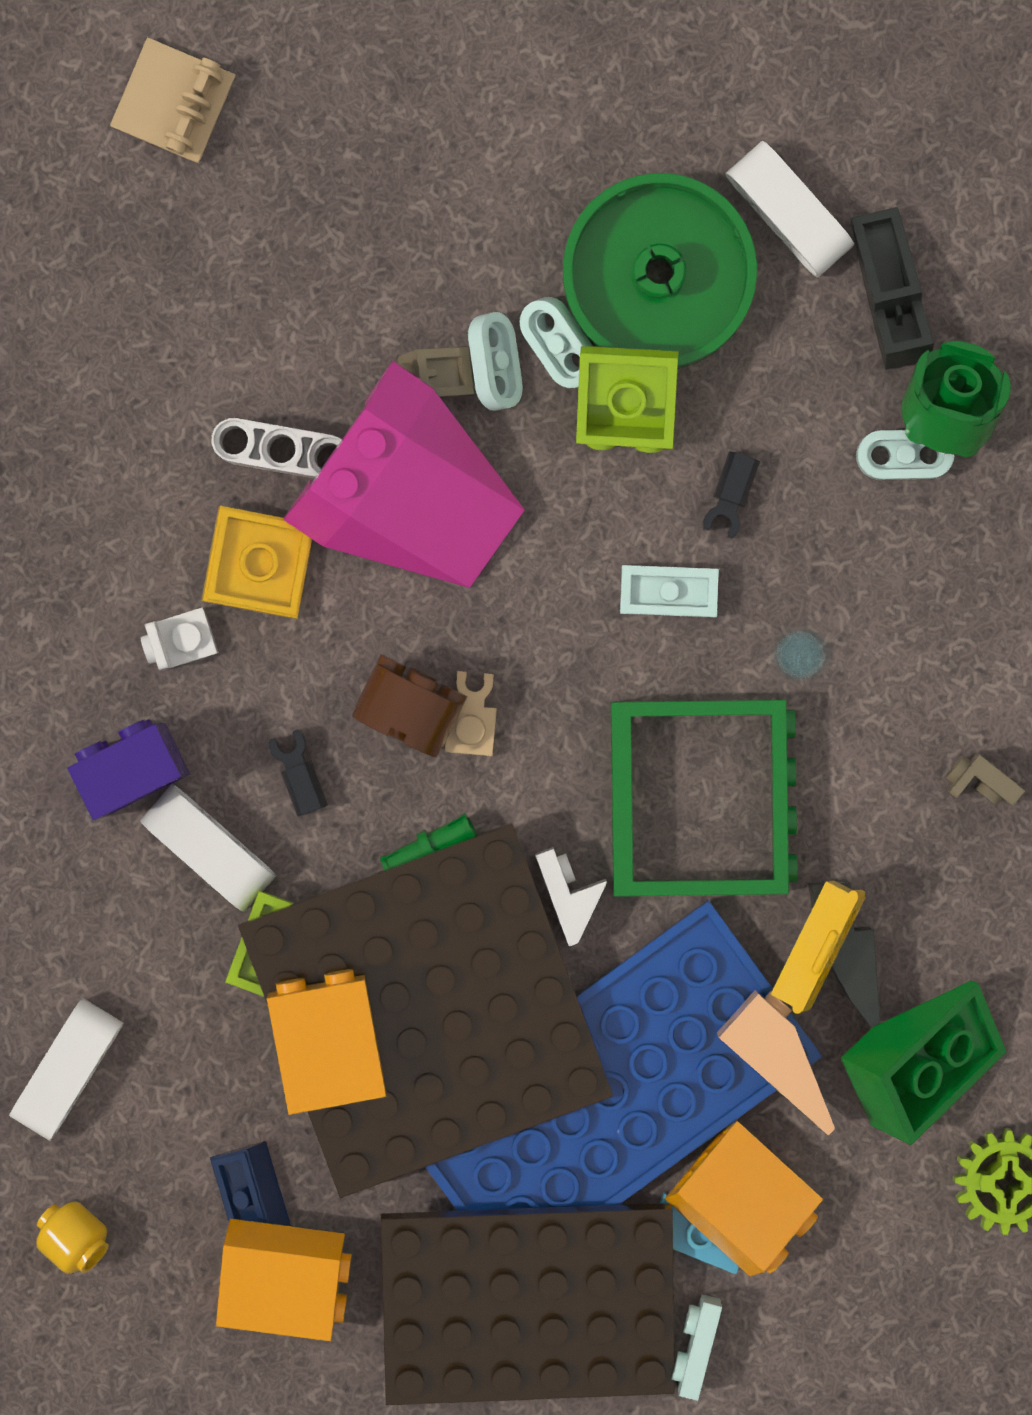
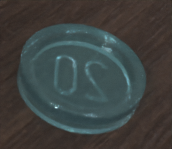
M795 631L784 636L778 643L775 655L776 662L785 675L795 679H805L813 676L821 668L824 660V650L821 642L813 634L805 631Z

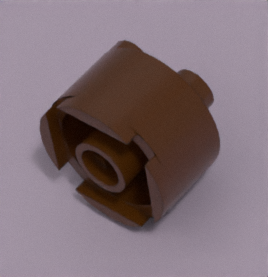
M380 654L355 705L356 708L352 717L386 736L390 735L403 741L402 744L429 756L437 757L468 696L444 684L441 685L438 691L436 690L438 683L435 682V678L410 667L407 675L403 674L406 669L405 665Z

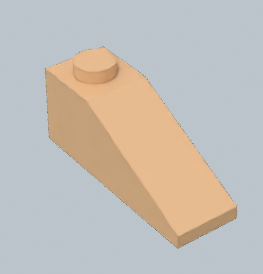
M755 990L717 1032L718 1037L829 1136L835 1127L796 1028L786 1018L792 1010L783 1001L770 995L771 991L764 998Z

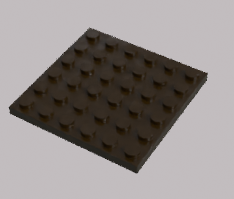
M512 822L238 924L266 1002L268 993L277 991L276 983L305 978L306 986L325 982V974L346 969H353L354 977L365 975L386 1086V1097L307 1111L340 1198L613 1097Z

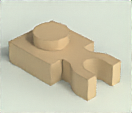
M457 671L456 684L458 691L468 697L445 742V752L493 756L497 708L484 707L486 697L493 688L494 674L484 673L483 688L480 691L473 692L466 686L467 672Z

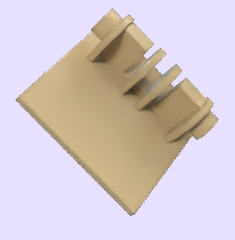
M147 37L110 127L199 164L236 74L220 68L221 65L215 61L204 57L200 60Z

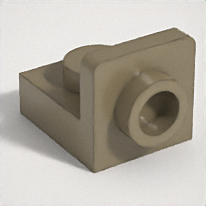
M469 346L416 349L398 357L399 365L433 387L441 399L474 395Z
M974 753L970 759L962 755L945 776L951 782L945 791L955 798L962 793L974 777L979 780L974 789L995 806L1001 800L1014 806L1025 792L1024 789L977 753Z

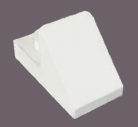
M554 847L536 853L535 856L569 946L579 943L607 884V880L603 879L570 892L567 884L576 881L568 857L566 854L557 857Z

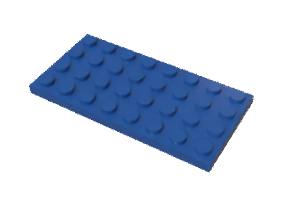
M709 900L705 901L576 995L613 1097L428 1165L426 1169L457 1211L621 1204L777 1090L717 1035L720 1028L755 990L765 998L770 991L772 992L773 988ZM790 1013L786 1018L795 1026L811 1066L822 1058V1055Z

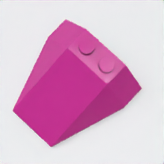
M393 360L366 398L363 410L315 479L309 480L283 520L323 547L470 588L525 509L434 388Z

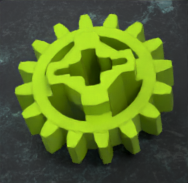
M1004 1128L1002 1139H996L990 1130L985 1131L986 1143L980 1146L978 1143L970 1140L968 1145L973 1152L970 1158L966 1156L957 1157V1161L965 1168L964 1173L954 1174L952 1180L956 1184L964 1186L965 1189L955 1195L956 1200L959 1203L971 1202L965 1214L970 1220L977 1218L981 1214L980 1226L986 1231H989L996 1222L1002 1235H1008L1011 1224L1015 1223L1023 1233L1028 1232L1026 1220L1032 1217V1198L1025 1206L1018 1210L1017 1204L1028 1194H1032V1172L1023 1171L1019 1167V1157L1017 1154L1020 1152L1032 1161V1149L1030 1148L1032 1136L1024 1132L1016 1141L1014 1140L1013 1131L1010 1128ZM996 1152V1159L988 1167L978 1169L988 1156ZM1009 1169V1173L1017 1179V1183L1009 1184L1004 1197L1003 1190L995 1182L996 1179H1004L1005 1171ZM976 1190L990 1192L994 1196L995 1211L987 1208L980 1202Z

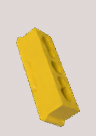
M834 880L825 882L770 994L791 1005L794 1013L799 1014L811 1010L866 898L864 890H852Z

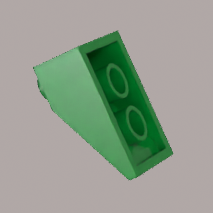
M971 980L874 1026L841 1057V1060L870 1125L912 1145L1007 1051L979 983Z

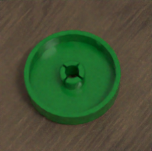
M651 173L638 175L618 182L604 190L587 205L578 217L568 237L564 252L563 288L567 306L594 347L679 351L678 369L691 366L706 359L731 339L750 308L756 288V252L749 230L740 214L725 197L713 188L695 179L677 174ZM664 261L671 267L673 277L668 281L667 285L665 283L656 284L650 281L649 278H646V268L650 263Z

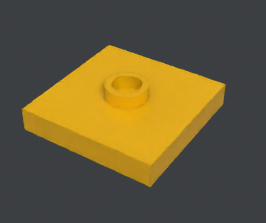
M219 506L201 601L298 619L312 539L284 521L281 517Z

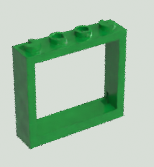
M786 700L610 702L614 897L789 894V883H797L798 877L797 855L788 854V835L797 834L796 806H788V787H796V759L787 758V738H795L796 718L794 709L786 710ZM770 715L772 879L633 880L631 717Z

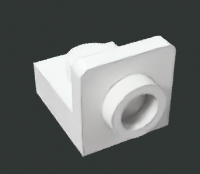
M204 607L158 622L147 623L145 628L148 635L141 636L142 647L148 663L156 662L158 669L162 671L219 653Z

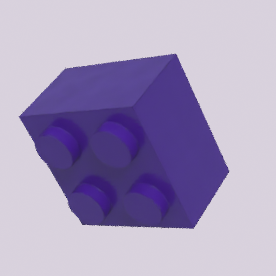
M143 719L119 731L121 741L111 746L107 740L104 742L99 741L75 753L78 762L67 767L92 820L104 818L191 775L166 723L152 724L150 719L146 721Z

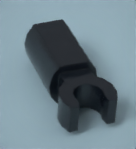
M728 452L713 496L718 499L716 507L710 509L705 515L703 530L709 531L713 519L717 516H724L730 523V529L726 538L733 539L740 527V520L736 512L738 506L745 507L760 461L737 452Z
M297 729L293 731V736L296 740L294 751L291 753L283 752L276 738L269 740V749L271 754L277 760L283 762L286 770L282 771L281 775L296 815L299 817L326 807L328 804L312 761H305L303 754L306 750V739L304 734Z

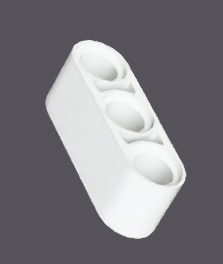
M761 141L725 173L734 188L815 277L821 276L854 246L853 240L845 229L766 142Z
M228 418L221 421L212 433L213 449L226 462L313 479L321 470L317 463L319 452L326 446L337 447L342 440L333 435L238 418ZM232 429L244 430L248 437L246 448L238 454H229L223 447L224 436ZM280 437H288L295 443V454L290 461L285 463L273 461L270 455L272 443Z
M174 784L169 786L140 819V822L156 838L242 912H245L256 900L259 890L264 891L276 877V874L263 861Z
M82 998L49 1048L9 1116L51 1141L124 1023Z

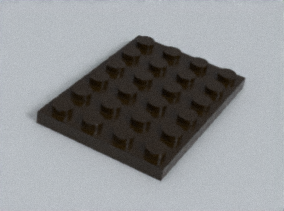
M670 1203L381 1213L386 1405L675 1394L674 1380H671L674 1371L673 1209Z

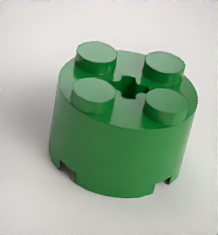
M963 341L942 343L941 348L931 352L927 350L923 353L916 364L901 403V414L907 438L915 444H923L940 453L960 455L962 457H971L977 454L979 449L991 438L1008 402L1011 391L1009 376L1006 371L1002 374L994 364L995 357L986 349Z

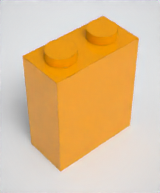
M353 969L327 973L324 975L325 982L307 986L305 978L276 983L277 991L268 993L267 1003L288 1115L386 1097V1086L365 975L354 977Z
M738 1121L728 1125L718 1133L664 1198L750 1277L765 1271L771 1274L782 1264L789 1254L784 1247L795 1234L801 1237L812 1227L818 1218L814 1210L823 1200Z
M230 1219L223 1245L216 1327L331 1342L334 1323H344L347 1294L339 1293L340 1282L348 1283L352 1260V1254L343 1253L345 1234Z

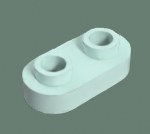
M543 297L531 302L523 309L520 316V328L523 336L556 383L566 388L579 387V367L574 365L572 355L575 353L580 357L581 346H594L580 329L568 308L560 300L553 297ZM546 313L553 317L554 328L546 324Z
M500 312L477 316L472 320L468 330L476 394L481 403L489 410L497 411L514 407L521 399L523 385L513 325Z
M880 430L872 432L862 439L857 447L856 461L860 470L866 476L876 480L934 479L950 469L954 461V455L936 451V461L933 464H926L920 459V451L925 445L911 442L907 438L905 430ZM875 447H883L888 451L889 459L886 464L879 465L872 460L871 453Z

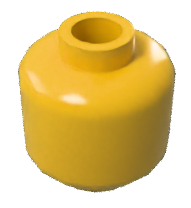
M77 1201L69 1202L62 1207H59L57 1204L50 1206L37 1222V1227L40 1228L36 1240L38 1250L66 1274H72L79 1270L82 1273H87L103 1258L109 1247V1244L105 1242L107 1227Z

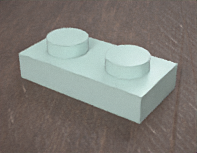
M622 565L620 614L716 618L719 569Z
M701 1294L699 1305L689 1306L683 1333L690 1334L691 1336L686 1353L677 1352L671 1380L679 1381L677 1387L681 1397L696 1401L699 1399L722 1311V1304L719 1298Z

